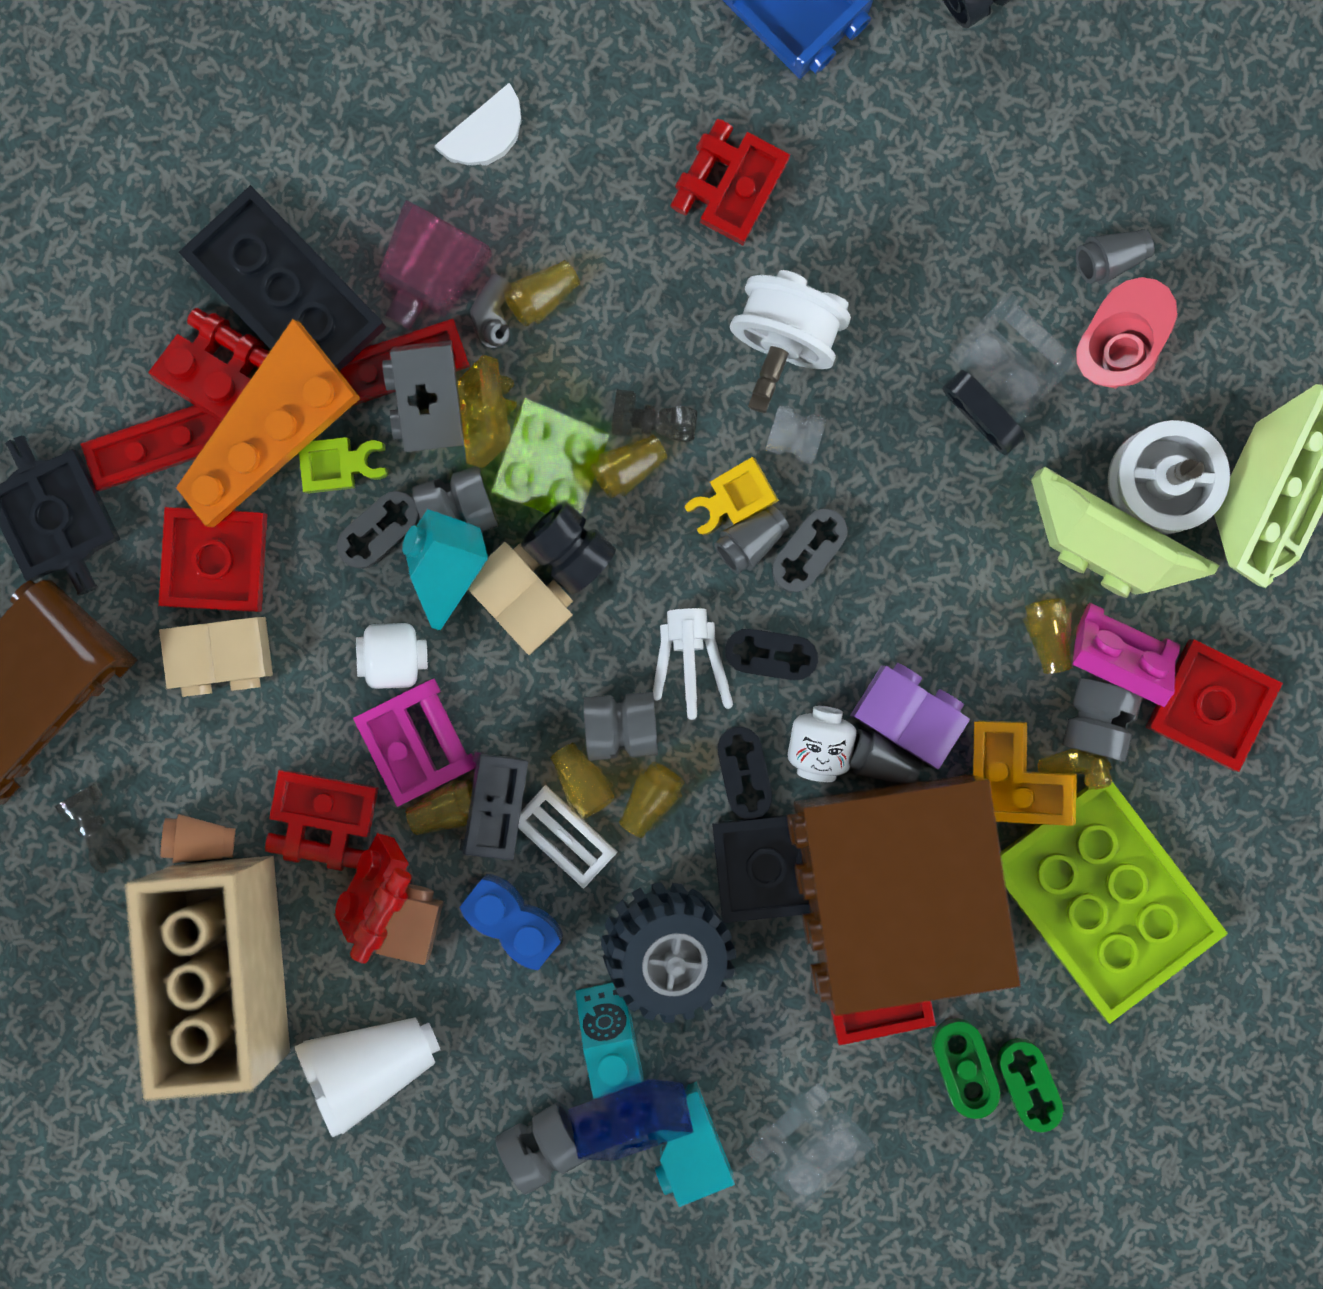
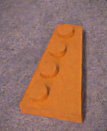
M292 319L176 487L205 526L215 527L361 399L299 321Z

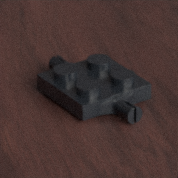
M18 436L13 438L15 441H7L5 445L8 447L18 469L5 482L0 484V528L25 581H35L54 571L67 570L78 596L89 593L88 590H95L98 586L95 584L85 561L96 551L120 540V537L98 491L95 489L93 480L79 451L71 449L53 459L36 461L26 436Z

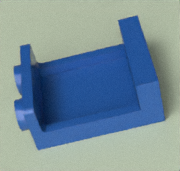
M723 0L799 79L810 69L814 74L822 71L836 55L833 47L845 35L850 40L856 38L872 19L868 13L870 12L873 0Z

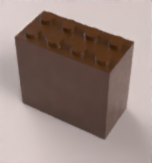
M969 774L794 801L795 813L787 814L791 843L796 844L797 849L801 848L803 863L795 864V874L799 894H803L805 900L809 899L811 913L802 914L807 944H811L812 951H817L818 963L810 964L814 993L819 996L820 1003L826 1002L835 1016L1021 987L989 779Z

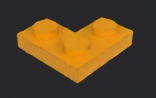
M975 721L973 775L989 779L995 821L1075 825L1077 774L1027 772V722Z

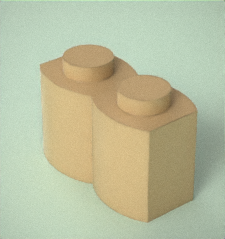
M504 542L488 557V560L468 590L528 655H531L573 616L567 609L573 600L555 580H552L546 586L533 571L540 564L521 547V543L512 549Z
M266 617L245 618L159 630L167 689L181 687L182 697L212 693L211 683L230 681L231 691L261 687L260 677L273 676Z

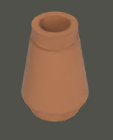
M178 814L177 819L165 818L161 840V858H173V863L222 859L223 857L233 858L236 828H226V826Z

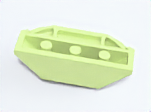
M1315 384L1255 424L1230 476L1226 498L1219 510L1214 514L1229 567L1256 585L1264 588L1273 582V578L1283 574L1301 558L1323 512V385Z
M1047 467L1036 471L1031 480L1049 545L1060 552L1058 561L1080 573H1084L1087 568L1104 577L1100 584L1119 596L1127 598L1130 592L1135 595L1148 593L1213 575L1219 567L1215 562L1199 555L1061 477Z

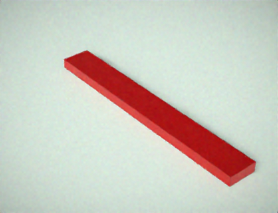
M452 318L364 348L340 371L361 398L353 406L396 392L395 390H386L383 373V360H391L390 351L392 347L452 340L456 371L470 367L455 320ZM194 405L81 443L95 489L103 491L195 460L221 422Z

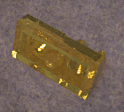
M482 355L458 380L466 463L481 468L488 465L510 444L511 428L508 424L507 416L517 407V402L502 396L514 387V381L507 376L500 375L498 359Z

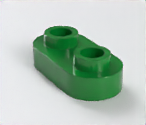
M960 1018L948 1019L935 1029L931 1041L932 1050L951 1103L961 1115L971 1119L984 1118L990 1115L998 1106L1000 1088L983 1038L970 1022ZM954 1035H961L965 1039L963 1049L957 1052L949 1050V1039ZM970 1082H977L981 1085V1092L975 1098H967L964 1095V1088Z

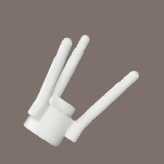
M689 608L667 611L668 624L660 625L661 644L654 678V700L658 701L662 697L673 642L674 651H683L687 717L691 720L697 717L694 651L703 649L704 640L725 708L730 709L733 706L715 640V623L707 622L706 609Z

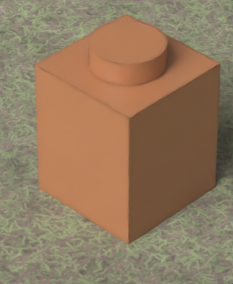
M409 884L406 889L408 898L399 912L393 913L386 926L388 935L381 948L376 950V954L425 965L431 956L444 901L433 899L434 891L429 888Z

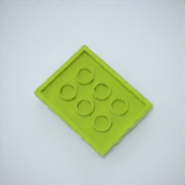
M1102 774L1076 794L1075 825L1037 824L1000 852L1006 891L1104 1020L1109 1024L1228 934L1108 775Z

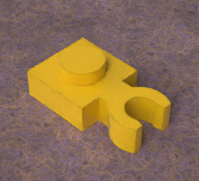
M751 457L710 481L716 495L711 498L695 497L685 505V509L687 512H693L699 507L704 506L709 510V521L697 529L699 534L705 535L716 531L721 525L723 517L727 514L733 525L779 500L757 460Z

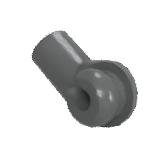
M492 273L470 310L478 339L490 348L501 347L510 338V328L506 325L500 307L512 290L513 285L495 273Z

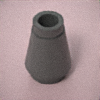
M1146 229L1088 237L1085 244L1078 246L1076 250L1078 270L1087 283L1097 282L1102 285L1106 284L1145 259L1152 257L1154 254V242Z
M771 505L766 510H762L721 531V538L714 543V546L721 559L734 573L739 574L745 569L751 571L780 539L783 533L789 529V524L783 514L775 506Z
M861 729L856 731L853 756L849 763L854 775L903 785L915 783L921 770L922 762L920 759L913 757L912 754L874 729H871L869 732Z

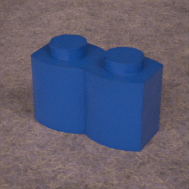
M486 874L460 906L464 918L474 929L486 936L498 938L506 953L513 960L530 969L539 970L560 944L563 937L560 926L552 916L538 907L525 904L522 896L511 883L493 874Z

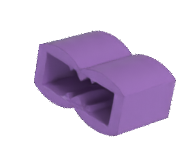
M897 663L894 669L881 665L850 716L869 728L874 729L929 766L939 770L970 720L960 712L964 704L941 689L937 691L935 696L918 686L923 678L900 663Z

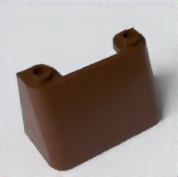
M32 580L25 582L14 592L10 599L13 605L0 618V805L5 804L21 787L14 778L24 777L31 770L27 765L91 696H99L105 690L102 685L107 683L114 674L122 678L137 662V659L52 580H41L37 583H34Z

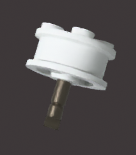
M780 270L777 277L767 275L750 277L745 286L749 299L742 315L733 317L730 324L731 332L738 339L750 347L767 354L759 374L761 378L757 379L748 405L750 409L760 413L767 412L776 388L775 383L779 381L786 361L811 369H828L833 366L836 356L831 348L838 331L848 327L851 319L847 311L849 303L845 299L835 294L821 293L806 286L807 280L794 272Z
M1176 420L1156 423L1132 435L1118 448L1108 471V490L1113 505L1164 535L1194 528L1210 519L1223 504L1230 483L1229 463L1220 443L1202 427L1193 423Z

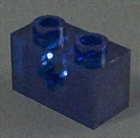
M648 1079L569 1109L578 1159L615 1161L694 1133L683 1083Z

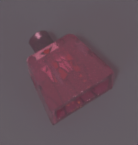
M406 200L401 209L379 272L382 282L397 291L385 317L409 331L423 307L445 318L492 259L493 255L490 247Z

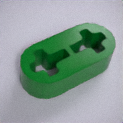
M1022 1038L1010 1039L998 1051L997 1064L1016 1113L1024 1125L1032 1131L1040 1133L1051 1131L1062 1120L1064 1109L1045 1058L1039 1048L1029 1040ZM1017 1050H1021L1026 1056L1033 1055V1060L1027 1063L1032 1079L1025 1082L1016 1068H1008V1064L1015 1061L1013 1053ZM1035 1088L1044 1102H1052V1105L1045 1109L1047 1117L1039 1120L1035 1114L1027 1115V1111L1033 1108V1101L1028 1091Z

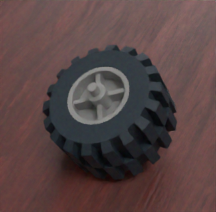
M662 882L651 884L652 892L644 894L643 890L639 888L631 892L634 897L633 901L627 904L622 899L615 906L619 915L617 918L609 916L605 923L609 935H602L601 947L605 953L602 957L618 995L623 997L626 1006L633 1012L640 1009L642 1016L652 1021L657 1014H660L664 1023H674L675 1015L682 1014L686 1021L695 1018L693 1010L702 1006L706 1012L713 1007L714 1004L711 998L715 994L720 997L724 995L728 988L723 980L724 978H733L735 967L730 960L736 958V951L730 940L732 936L710 901H706L700 892L693 888L687 892L683 884L673 882L670 890H666Z

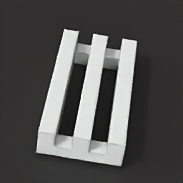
M547 785L520 812L518 828L583 889L618 852ZM544 800L548 801L603 854L596 859L540 807ZM532 813L590 866L585 873L581 872L527 821Z

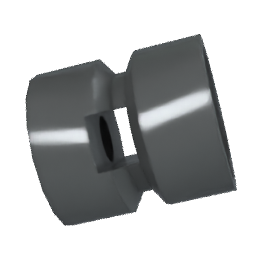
M479 465L453 473L448 484H445L440 479H435L412 487L420 520L426 510L429 509L481 528V532L499 527L496 511Z
M1079 678L1072 704L1078 710V715L1068 719L1062 746L1126 762L1133 736L1127 730V725L1137 721L1143 697L1122 687Z
M653 692L626 694L620 703H617L611 695L584 697L585 734L589 761L617 758L620 750L625 749L630 757L658 755Z
M558 1102L533 1115L531 1126L527 1127L519 1123L495 1138L499 1155L509 1176L524 1195L549 1183L551 1172L554 1170L565 1174L588 1160L582 1139L567 1112Z

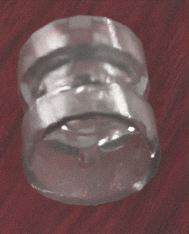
M779 404L765 451L776 455L784 452L793 453L797 461L812 465L827 418L816 414H811L805 418L796 414L794 408Z

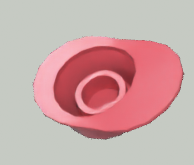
M1144 277L1127 280L1112 289L1100 305L1076 349L1077 365L1085 378L1096 385L1117 389L1119 386H1130L1143 381L1154 370L1159 354L1172 333L1177 319V303L1170 289L1156 279Z

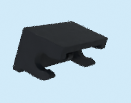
M475 751L473 761L477 763L465 839L460 841L459 850L465 855L513 860L528 760L511 755H493Z

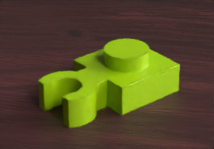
M347 437L310 442L299 452L303 492L309 494L355 488L354 474L359 473L373 480H380L389 476L386 468L371 469L367 463L368 456L371 453L386 450L385 444L380 441L371 440L360 445L357 451H351L350 439Z

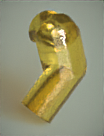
M1072 748L1043 757L1038 762L1039 772L1085 774L1084 782L1089 789L1107 788L1113 781L1110 770L1113 769L1111 763L1105 756Z

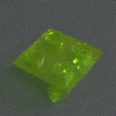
M523 398L490 492L502 499L518 502L543 513H547L559 502L567 500L582 514L610 433Z

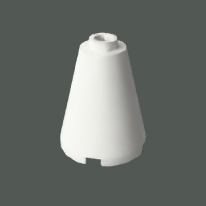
M416 1017L306 1040L294 1046L332 1138L347 1132L433 1066L435 1061L432 1054L440 1050L429 1022L420 1026Z

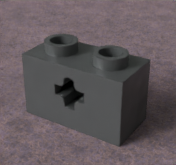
M452 340L392 347L390 351L391 360H383V373L386 390L396 391L398 409L390 410L393 439L403 440L404 452L464 445L465 438ZM425 384L428 393H436L437 397L431 398L429 408H421L419 400L410 399V396L416 393L417 385Z

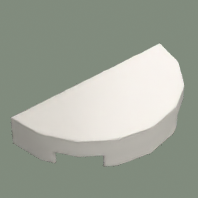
M510 83L435 145V149L449 161L465 165H489L505 156L517 141L521 124L519 99Z

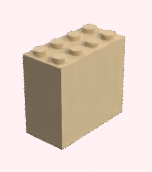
M274 856L175 864L126 883L144 1100L252 1091L290 1053Z

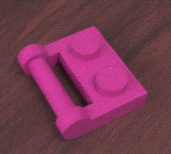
M1089 603L1077 626L1073 665L1165 707L1174 694L1175 661L1181 646L1168 638L1160 641L1104 615L1103 608Z
M435 678L353 718L397 807L476 768V762L473 761L472 753L466 754L437 695L441 690ZM420 703L449 762V765L439 770L436 769L407 711L408 708Z

